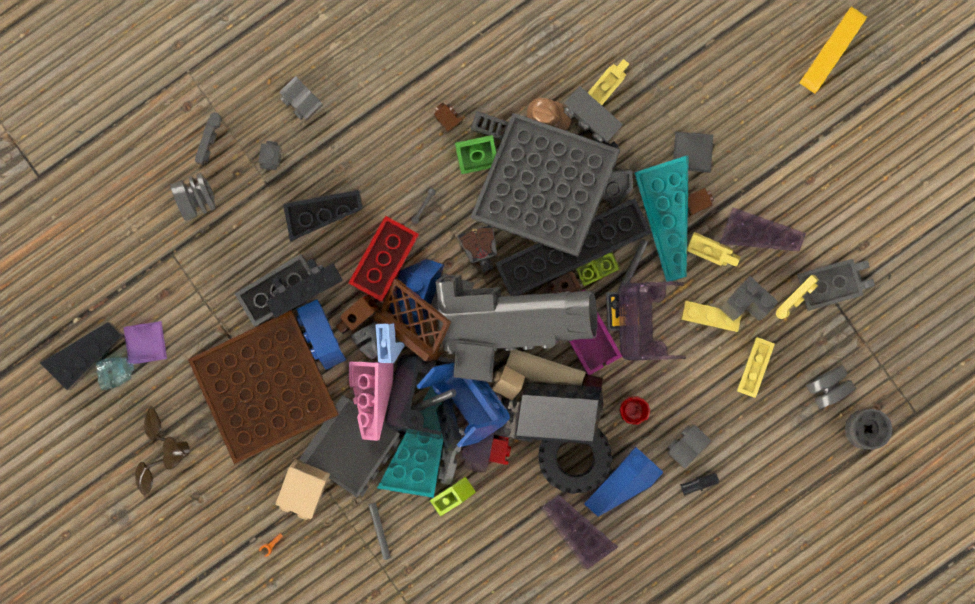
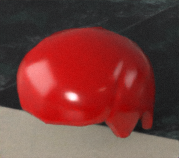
M639 396L626 398L621 403L619 409L621 418L626 423L639 425L643 421L648 420L651 411L649 404Z

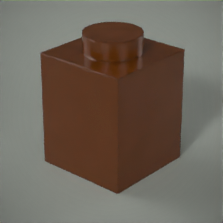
M703 188L688 195V212L690 216L713 205L712 201L714 199L710 191H706Z

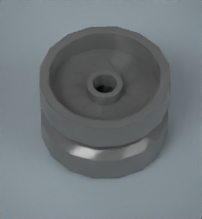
M843 365L819 376L806 385L810 394L823 391L814 400L819 409L844 399L848 394L856 390L852 380L839 383L848 374Z

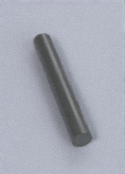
M641 240L618 288V292H626L649 243L648 241Z
M450 389L413 405L410 410L421 411L456 396V390Z
M376 502L368 504L383 560L390 559L391 556Z

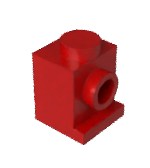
M498 436L497 439L493 438L489 457L490 462L508 465V461L505 460V457L510 456L511 446L508 445V437Z

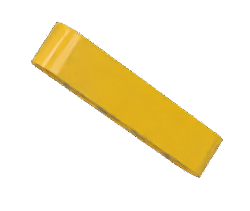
M852 6L850 7L801 79V85L816 94L865 22L867 16Z

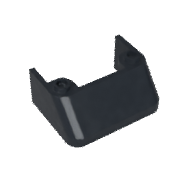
M405 354L398 359L386 415V424L390 429L441 440L442 431L423 428V415L419 411L410 409L418 373L428 374L435 365L454 363L455 360L439 357L437 360L426 362L417 354Z

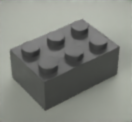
M581 86L576 89L563 105V112L570 119L574 117L578 121L577 125L583 131H590L593 134L592 138L597 142L607 144L623 125Z

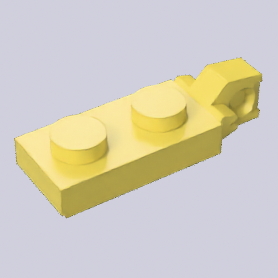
M623 59L618 66L613 64L589 90L588 94L603 105L626 76L624 70L629 66V63Z
M696 232L693 233L687 246L688 252L720 266H726L729 263L737 267L741 257L733 253V249Z

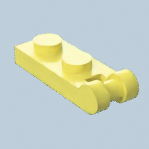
M811 275L776 310V316L779 319L787 318L790 315V309L793 306L798 307L805 300L803 296L807 292L811 294L818 287L816 283L819 279L815 275Z

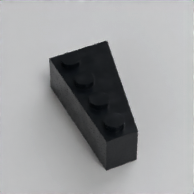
M360 189L284 203L283 207L290 242L362 210L363 204Z
M107 322L40 364L66 390H72L125 335L113 323Z

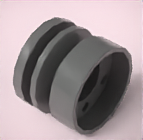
M201 172L196 174L198 183L195 182L193 176L189 177L190 186L188 187L183 180L170 184L174 199L185 221L198 217L197 207H200L204 214L207 213L205 204H208L211 211L216 209L215 197L211 186Z
M876 409L855 411L849 416L845 425V433L849 442L857 448L870 450L881 448L887 444L893 429L888 416ZM864 426H869L867 429L869 433H864Z

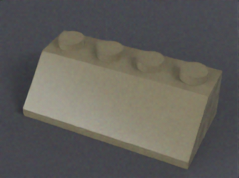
M516 349L510 351L506 364L510 369L525 376V382L531 383L540 382L581 386L586 373Z

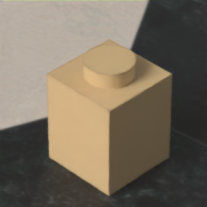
M505 366L501 371L495 373L492 380L494 381L492 390L513 400L521 391L525 376Z

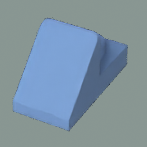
M375 324L378 363H394L405 344L401 341H395L394 324Z

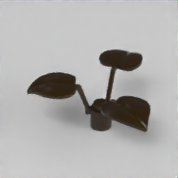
M150 406L146 413L144 430L150 440H154L156 437L157 440L164 441L163 459L149 463L147 466L145 462L138 464L135 479L137 487L143 496L148 494L153 486V476L150 471L152 466L164 463L166 469H174L190 452L188 442H176L173 437L163 438L159 435L161 432V422L153 406Z

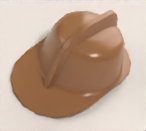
M535 99L527 108L528 118L562 130L568 129L572 121L563 112V104L551 99Z

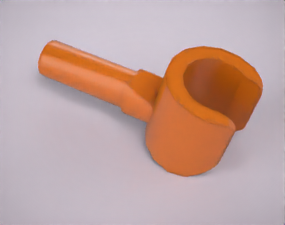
M279 533L269 544L261 546L259 552L265 547L269 552L264 557L270 555L273 550L272 548L283 535Z

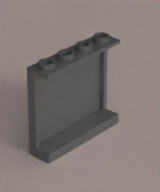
M342 395L335 405L339 416L323 423L300 457V460L305 464L307 463L330 473L329 479L358 498L359 495L363 497L369 487L366 485L370 479L374 481L380 472L377 469L381 463L385 464L390 457L388 452L391 447L396 448L401 441V438H399L401 433L390 429L383 422L379 440L362 439L357 419L359 414L357 404H354L352 400Z

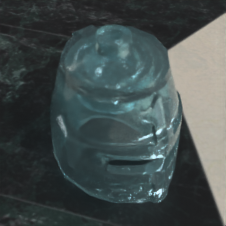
M111 357L97 361V375L101 390L120 387V385L131 380V371L135 370L133 363L129 364L126 357Z

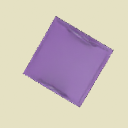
M162 321L124 327L129 365L167 359Z

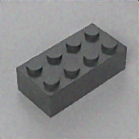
M300 254L236 292L237 299L254 327L274 317L266 302L275 296L273 291L277 290L272 280L280 277L285 287L288 285L292 287L308 278L311 270L303 255Z

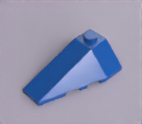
M634 447L588 498L584 505L599 517L651 487L662 475L663 471L637 447Z

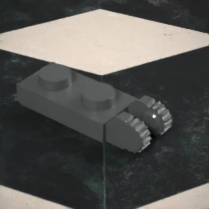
M217 112L210 114V118H208L195 157V162L199 165L204 166V163L209 161L211 151H209L210 144H214L217 136L215 129L221 126L222 119Z

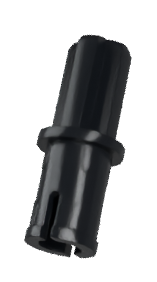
M716 473L701 478L696 477L695 480L680 484L685 496L699 490L702 492L705 488L719 484V478Z

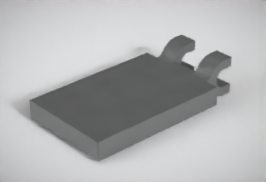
M853 259L797 274L800 286L811 275H815L819 279L816 283L818 287L811 294L807 292L803 296L807 311L863 296V289L874 287V280L870 279L862 282L859 272L860 270L870 268L868 260L855 264Z

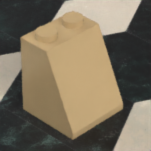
M295 459L289 466L275 505L280 506L279 509L282 511L297 513L299 518L305 520L308 518L312 519L330 473Z

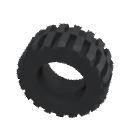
M597 428L594 443L589 444L593 452V462L586 472L579 475H571L564 472L557 462L558 449L564 442L542 440L539 447L538 461L542 474L553 487L570 494L585 493L595 489L606 479L605 477L611 469L612 450L607 437L599 428Z

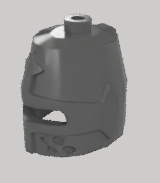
M376 321L350 336L358 349L370 359L378 357L375 325L378 323Z

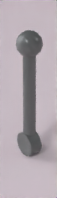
M433 188L428 190V196L416 216L411 219L412 223L417 224L419 222V217L431 196L436 193Z

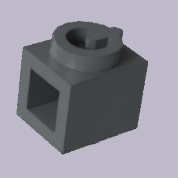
M266 141V144L261 143L258 161L260 168L277 170V167H280L282 148L277 146V142Z

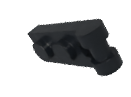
M452 398L442 401V404L436 409L446 451H454L461 440L457 418L452 407L454 405Z

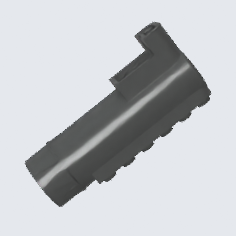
M461 275L443 276L436 281L438 311L451 321L442 342L443 350L447 351L448 354H455L456 340L495 344L494 351L497 348L511 351L515 350L516 347H523L525 350L534 349L535 346L553 348L558 341L596 338L598 317L593 291H566L561 293L501 297L500 287L463 290ZM438 319V331L441 330V328H442V326H443V324H444V323L441 322L439 319Z

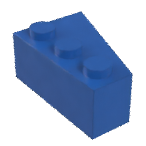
M318 299L297 308L299 315L296 318L300 326H304L306 332L303 334L308 343L311 342L313 348L310 350L314 359H319L326 370L346 361Z

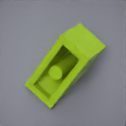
M464 477L435 496L430 502L438 514L442 516L467 500L476 491L467 478Z

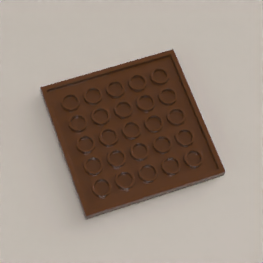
M292 310L188 359L234 464L240 463L339 416L338 410Z

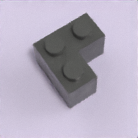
M749 276L719 309L732 321L740 317L745 310L760 321L768 315L778 301Z

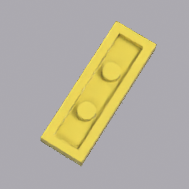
M685 301L681 320L738 332L741 316L732 321L719 308Z
M756 337L737 392L756 398L775 345L774 343Z

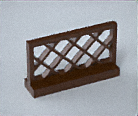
M398 279L393 281L381 311L376 312L373 318L379 324H394L395 337L426 362L439 359L441 352L438 350L451 324L448 318ZM398 287L402 291L403 298L398 299L396 290ZM409 298L415 300V309H411ZM404 300L406 309L401 312L399 301ZM391 303H394L396 314H392L388 310ZM422 309L428 310L430 319L424 320ZM417 310L419 322L414 323L412 312ZM407 313L408 325L403 323L402 314ZM436 319L444 323L440 331L437 329ZM425 322H431L432 333H427ZM420 324L422 335L416 333L415 325ZM429 335H434V346L429 342Z

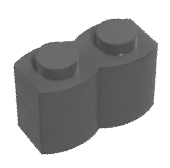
M296 76L279 92L282 95L280 99L286 106L291 104L295 108L293 113L300 120L304 118L308 121L323 106L320 100Z
M696 425L685 427L681 432L683 436L678 441L674 439L668 446L670 450L667 453L684 469L711 442Z

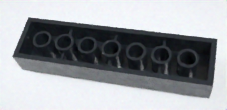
M634 198L594 217L578 257L538 243L495 263L509 295L519 296L651 234V231Z

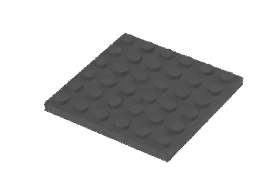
M513 113L471 214V219L578 257L620 154V149Z

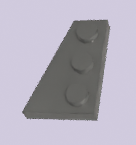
M458 427L461 435H465V429ZM457 446L454 451H446V447L443 448L441 454L443 464L438 471L440 483L452 484L457 465L455 455L460 452L461 447Z

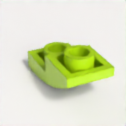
M613 252L577 268L576 271L583 285L586 286L620 270V267Z

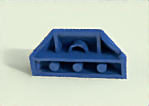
M425 259L401 270L398 280L431 305L437 288L436 281L441 276L444 264ZM398 287L396 290L398 299L403 298L402 291ZM409 298L411 309H415V300ZM404 300L399 301L401 312L406 311ZM391 303L389 309L392 314H396L394 303ZM424 308L422 311L424 320H426L428 310ZM417 310L413 311L414 323L419 322ZM407 313L402 314L403 323L408 325ZM417 324L415 325L416 333L421 335V326Z

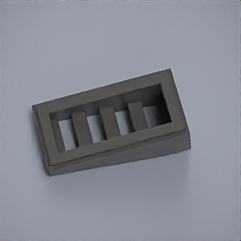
M476 111L471 131L487 136L493 135V138L502 140L503 136L499 135L502 125L506 126V131L509 122ZM480 118H483L484 121H483L482 127L479 128V127H478V124H479ZM489 120L491 121L489 130L487 131L485 130L487 121ZM498 123L497 131L493 133L494 125Z

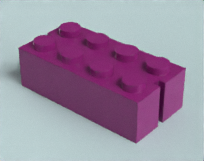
M598 312L596 338L569 341L588 376L604 367L602 363L609 365L622 357Z

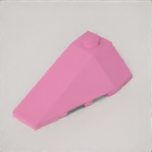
M349 362L350 387H353L355 394L353 401L354 404H357L359 412L357 419L361 437L364 440H379L393 384V363Z

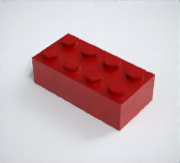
M385 216L348 283L383 302L420 235Z

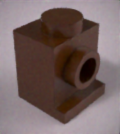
M444 102L434 109L436 111L434 117L447 133H450L463 122L461 117L456 118L458 113L452 106L448 108Z
M572 271L552 281L553 286L550 287L552 293L574 292L581 288ZM562 282H566L568 284L567 289L561 288Z

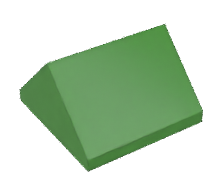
M493 135L455 143L461 175L491 168L496 156Z

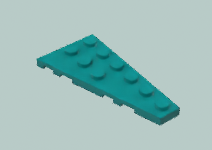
M689 155L634 172L666 282L687 277Z
M430 386L423 401L437 396L432 386ZM442 402L419 411L424 417L423 428L441 431L436 409ZM406 433L377 489L434 498L443 445L442 434L440 440Z

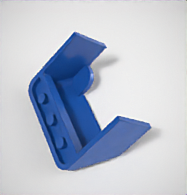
M454 362L433 367L417 387L422 389L432 386L437 395L450 389L456 390V396L451 398L469 423L464 430L465 436L457 444L460 448L480 442L505 425L510 419V415L487 381L455 378Z

